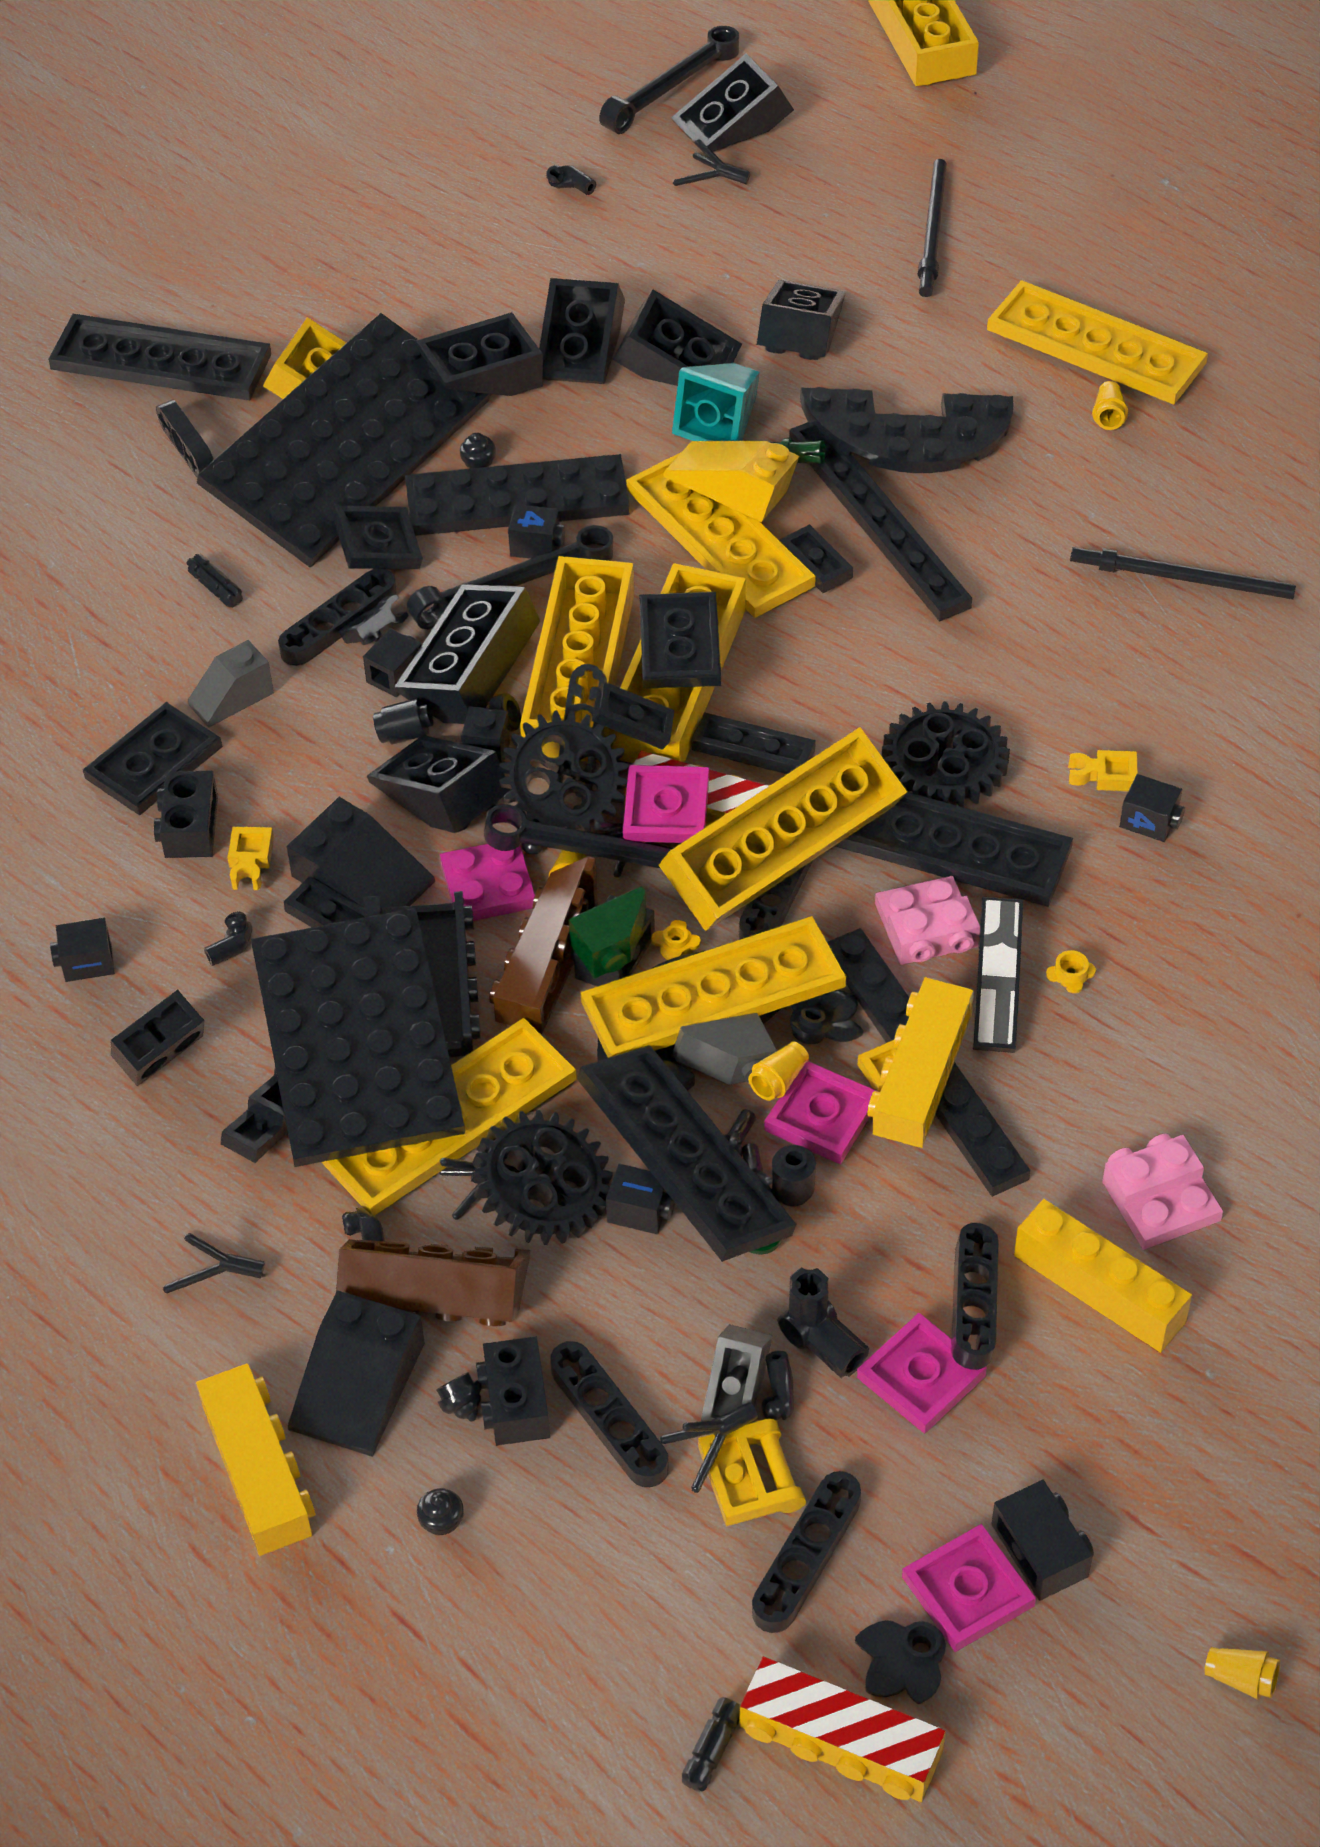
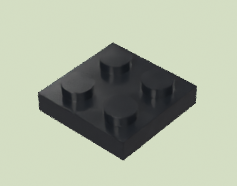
M335 506L333 519L348 569H420L423 557L406 507Z

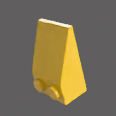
M307 317L275 362L263 387L284 399L343 347L346 342Z
M691 441L668 466L663 476L762 522L786 494L799 456L790 452L788 448L781 444H772L768 441Z

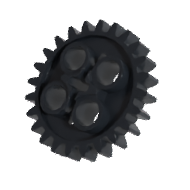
M943 701L941 709L936 710L931 703H927L926 712L912 707V717L901 713L899 715V724L891 723L889 734H884L881 756L907 792L912 791L913 794L949 804L950 801H955L958 806L964 808L965 799L969 798L972 802L978 804L980 793L990 797L992 796L993 786L1001 787L1002 776H1007L1010 749L1007 748V736H1000L1001 726L995 725L990 727L991 716L988 715L978 719L977 708L972 709L969 713L963 712V704L959 703L955 710H950L947 701Z
M555 710L552 722L547 723L540 714L537 717V728L534 729L527 722L523 724L525 737L512 734L511 740L517 748L505 747L503 755L511 760V762H503L499 765V771L510 775L499 780L501 788L511 789V791L503 796L504 803L516 802L515 807L519 808L529 821L571 829L581 828L582 831L591 832L590 824L592 822H605L602 816L603 813L611 817L616 816L617 810L611 802H624L625 796L616 789L627 788L628 780L618 775L627 772L629 765L617 762L624 755L625 750L624 748H611L616 741L615 734L604 738L602 736L603 725L598 724L594 729L589 727L590 715L588 714L581 723L575 722V713L572 710L568 715L567 721H561L558 711ZM548 742H557L564 748V752L557 758H550L543 753L542 748ZM585 757H594L600 762L601 768L595 773H586L580 768L579 762ZM536 760L540 762L543 766L551 770H547L541 767H533L530 763L531 761ZM564 768L571 770V778H566L564 783L557 781V773H561ZM533 778H542L548 783L549 788L543 794H533L526 785ZM577 781H581L583 783L595 784L597 786V790L592 791L588 789L585 785ZM570 793H579L585 798L586 804L581 809H570L564 803V798Z
M536 1110L532 1120H529L527 1115L520 1111L515 1123L506 1116L503 1118L499 1128L491 1126L487 1137L481 1139L477 1148L478 1152H476L472 1161V1166L475 1167V1170L471 1176V1182L479 1184L474 1196L475 1198H487L482 1209L483 1213L492 1211L498 1213L494 1222L495 1226H499L506 1221L511 1224L509 1236L512 1237L521 1229L525 1231V1241L527 1243H530L534 1234H540L543 1244L548 1245L552 1235L555 1234L563 1244L566 1242L570 1232L579 1238L585 1226L592 1229L598 1219V1215L602 1216L606 1208L605 1201L610 1189L608 1184L613 1176V1172L603 1170L609 1161V1157L604 1155L596 1156L601 1142L587 1143L586 1138L590 1130L586 1128L578 1133L573 1131L574 1119L571 1118L565 1125L559 1124L557 1112H554L550 1121L544 1120L541 1110ZM540 1147H546L550 1149L554 1154H548L544 1152ZM505 1165L515 1167L519 1173L508 1170ZM565 1181L575 1183L578 1188L568 1186ZM530 1199L539 1201L544 1207L533 1205Z

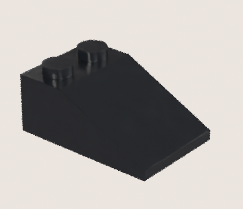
M745 54L671 118L694 143L696 139H700L713 152L769 132L794 109L780 87Z
M550 278L539 346L540 351L543 353L544 380L605 384L619 338L625 298L619 283Z
M778 280L762 304L756 345L765 346V350L771 353L782 354L786 350L798 352L800 357L809 360H818L820 357H826L842 309L845 291Z
M652 289L637 311L613 360L642 378L678 386L680 369L683 367L734 363L742 343Z
M513 312L416 341L417 349L445 389L513 396L543 387V353Z
M430 736L416 739L367 775L369 783L432 828L451 833H457L468 828L473 819L484 811L497 806L499 800L507 792L511 791L510 788H501L499 786V780L506 776L503 772L499 771L500 761L496 751Z
M340 796L286 846L291 876L303 883L311 876L363 908V897L380 896L382 908L411 906L435 882V877L370 814Z
M337 1290L319 1326L287 1425L288 1430L373 1457L425 1344L421 1316Z

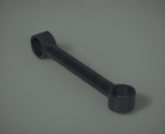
M730 26L713 27L708 31L707 44L625 99L616 95L608 98L600 111V124L617 134L625 133L632 125L635 114L713 60L726 61L735 58L739 53V32Z
M599 525L584 527L578 532L576 542L464 584L516 587L555 572L559 556L611 561L613 558V534L609 529ZM590 544H600L604 547L589 548L586 546ZM461 585L440 592L434 586L422 587L410 596L407 602V610L420 628L426 630L433 629ZM434 604L430 609L424 611L428 606Z
M501 804L491 808L487 813L484 828L486 842L494 849L500 851L514 850L523 842L660 868L659 864L673 849L671 847L628 841L623 838L529 821L519 808L508 804ZM501 822L509 823L516 827L517 831L504 833L495 829L493 825Z

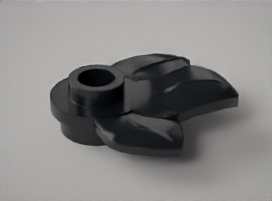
M835 990L791 1005L794 1010L790 1018L792 1034L802 1043L818 1044L823 1041L824 1037L838 1042H849L859 1038L864 1033L861 1026L851 1020L857 1010L858 1001L854 995L848 992Z
M885 1620L866 1627L855 1637V1643L874 1658L866 1674L865 1690L867 1693L878 1697H890L906 1689L907 1694L914 1702L922 1704L937 1692L941 1683V1673L938 1664L944 1657L946 1643L943 1634L934 1625L918 1621L904 1627L896 1622ZM917 1643H924L930 1650L920 1653L915 1651L913 1646Z

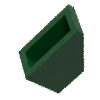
M638 887L569 919L570 945L594 979L607 973L616 972L632 961L647 918L646 891L643 887Z

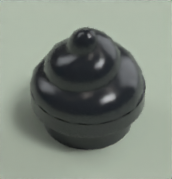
M472 433L460 446V457L470 469L489 467L496 455L494 442L481 433Z
M469 1372L464 1373L436 1389L441 1398L438 1404L443 1412L455 1414L459 1419H468L473 1422L478 1416L477 1407L481 1402L480 1392L482 1388L478 1380H472Z
M445 1488L426 1492L420 1498L417 1505V1517L420 1525L435 1535L451 1533L459 1526L464 1516L463 1503L460 1497L455 1492Z

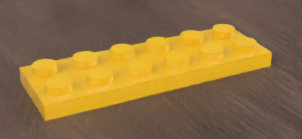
M1023 280L1017 284L988 318L987 322L988 331L1175 405L1207 363L1208 353Z
M680 453L626 479L627 491L706 570L746 578V610L754 618L815 587L816 576L758 520L664 477L665 470Z
M813 916L582 991L581 1003L607 1057L610 1058L648 1045L654 1051L674 1045L682 1026L757 1013L760 1016L846 987V976Z
M522 1018L451 1065L465 1125V1134L321 1163L363 1208L375 1216L445 1169L446 1167L440 1165L441 1158L460 1159L479 1146L481 1139L487 1137L491 1126L499 1128L504 1117L507 1116L515 1122L520 1111L527 1114L577 1080L576 1069L525 1018Z

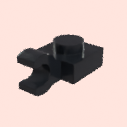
M398 595L382 598L375 608L365 611L340 629L338 632L346 644L361 642L362 645H366L382 635L380 629L387 624L404 622L409 616L407 611L399 612L396 615H393L391 612V605L399 599Z

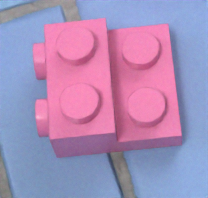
M953 876L875 893V905L900 965L911 962H924L933 957L950 953H963L978 947L980 925L967 896H961Z
M1168 1134L1158 1135L1147 1144V1148L1134 1153L1130 1148L1120 1149L1109 1157L1108 1162L1105 1163L1102 1183L1143 1250L1217 1223L1222 1219L1223 1210L1202 1178L1204 1167L1184 1135L1172 1139Z

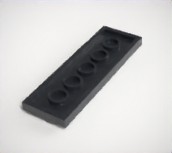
M73 313L48 360L51 370L250 401L272 353L269 343Z
M621 454L405 475L409 518L415 536L509 527L515 504L559 509L560 522L630 515Z
M907 792L894 807L835 845V847L941 877L953 876L954 880L1049 907L1070 855L1073 838Z
M650 1045L580 1067L577 1080L722 1262L792 1236L797 1224L735 1148L729 1144L726 1137Z

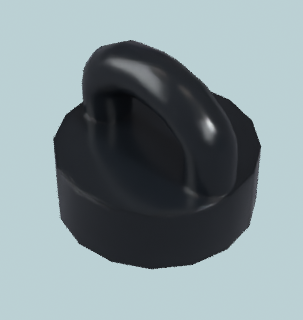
M508 693L492 697L489 702V709L508 711L509 732L517 730L520 727L521 712L515 698Z

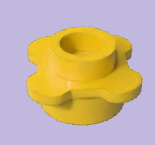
M674 920L663 931H655L652 934L653 945L660 946V953L666 960L692 953V950L698 949L701 944L700 937L692 934L687 929V924L683 920Z
M1068 950L1057 956L1055 966L1047 968L1046 977L1051 982L1060 983L1070 993H1079L1083 989V983L1088 978L1095 976L1096 968L1092 963L1088 962L1084 954Z

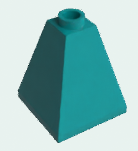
M736 363L683 367L680 369L672 434L691 441H742L757 396L760 372Z

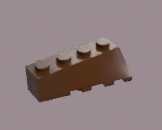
M586 857L551 872L544 888L539 887L533 901V912L530 918L525 917L519 930V942L515 949H509L504 963L505 972L501 980L496 979L490 991L489 1002L494 1004L495 1022L512 1026L522 1018H525L540 1034L543 1033L574 965V961L571 960L572 946L570 945L569 919L598 906L595 858Z
M349 1239L339 1249L336 1292L337 1290L417 1315L418 1311L436 1313L435 1317L443 1321H460L462 1316L480 1318L479 1323L486 1326H504L506 1322H512L518 1314L530 1259V1250L514 1249V1257H497V1254L493 1253V1248L475 1247V1250L464 1251L462 1254H453V1249L449 1248L448 1245L431 1244L418 1247V1252H410V1245L404 1242Z

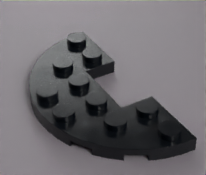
M801 387L800 403L806 419L812 428L818 427L827 436V443L847 456L854 452L870 459L869 465L906 473H937L956 470L960 468L962 462L973 458L980 461L997 448L1001 438L1007 435L1014 407L1013 396L943 393L941 400L942 416L901 415L897 413L877 414L875 413L872 390Z

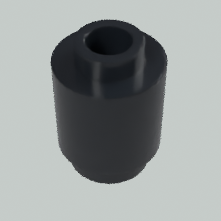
M419 698L382 707L381 712L374 713L373 715L378 739L381 743L390 742L392 745L427 736L429 734V727L434 725L430 706L427 703L422 704Z
M788 1145L779 1149L773 1156L772 1191L776 1198L786 1206L796 1207L803 1205L811 1198L815 1190L816 1160L812 1152L807 1148L799 1145Z

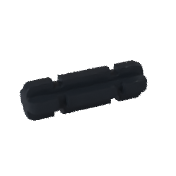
M195 554L193 558L187 560L188 572L196 579H199L198 581L216 597L220 598L219 600L227 607H234L237 603H241L243 599L241 595L242 590L235 583L230 582L231 580L216 566L209 563L210 561L202 554Z
M726 1697L718 1699L712 1711V1719H708L693 1749V1757L688 1760L682 1772V1783L698 1792L706 1790L713 1776L711 1773L717 1768L732 1737L731 1732L733 1729H736L740 1720V1704Z

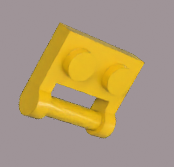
M774 1419L750 1423L728 1434L710 1469L708 1476L726 1527L776 1512H795L806 1504L801 1487L795 1486L778 1440L781 1437V1432L777 1421ZM714 1434L698 1438V1448L703 1461L715 1438ZM757 1444L762 1446L777 1487L776 1491L766 1493L750 1445Z

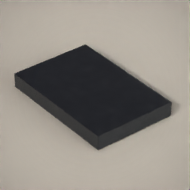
M716 592L639 595L643 689L721 686Z
M165 702L83 769L86 780L140 816L157 802L158 788H164L166 772L194 771L223 747L221 737L168 702Z

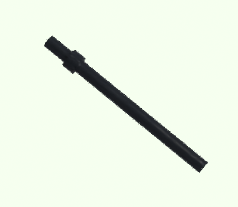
M936 159L933 163L923 259L918 264L917 273L920 279L919 294L922 297H930L932 295L933 284L938 277L939 263L936 257L947 166L946 161L943 159Z
M1072 547L1070 557L1071 562L1099 566L1101 571L1114 573V569L1292 600L1296 588L1294 584L1117 554L1118 550L1103 548L1101 552Z

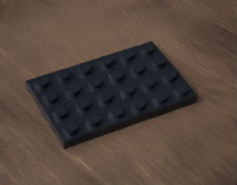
M416 908L251 939L294 1167L465 1134V1125Z

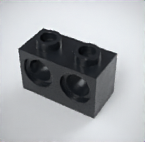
M213 771L165 773L164 788H158L157 807L158 811L161 812V818L154 819L155 842L162 843L165 858L213 857L218 793Z
M177 989L111 1039V1056L135 1085L139 1086L202 1038L205 1020Z

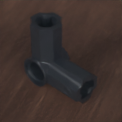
M801 1267L790 1276L789 1309L778 1317V1326L787 1340L799 1349L809 1348L840 1378L844 1376L850 1377L868 1356L869 1347L838 1320L837 1313L828 1300L829 1278L818 1268L808 1270Z

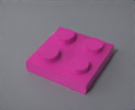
M629 765L623 824L624 840L682 843L704 829L707 817L709 767Z
M489 844L440 853V863L451 903L455 902L454 892L463 891L464 905H472L473 921L533 909L535 894L520 846L511 851H500L494 849Z
M807 1061L785 1095L778 1099L765 1119L764 1131L795 1145L803 1146L811 1152L841 1165L870 1116H867L868 1105L872 1093L876 1090Z
M917 1313L857 1369V1378L925 1434L986 1377L987 1367L979 1370H970L956 1363L951 1353V1338L923 1315Z
M982 1524L902 1568L903 1580L941 1631L954 1652L959 1651L1035 1606L1036 1597Z

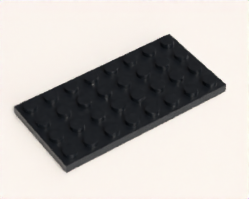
M380 313L203 469L197 476V484L308 567H312L340 540L333 519L335 506L376 507L405 480V475H410L475 415L489 401L491 394L445 389L417 349L416 341L418 339Z

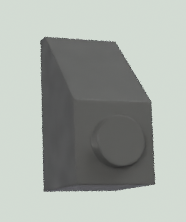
M249 640L221 653L214 658L188 699L189 706L209 728L272 695L274 690L269 662Z
M752 1013L680 1027L672 1055L675 1061L732 1085L749 1082L748 1078L752 1073L753 1065L777 1050L758 1014Z
M731 1324L723 1330L717 1340L701 1421H715L748 1402L752 1403L755 1407L765 1375V1357L769 1354L773 1335Z

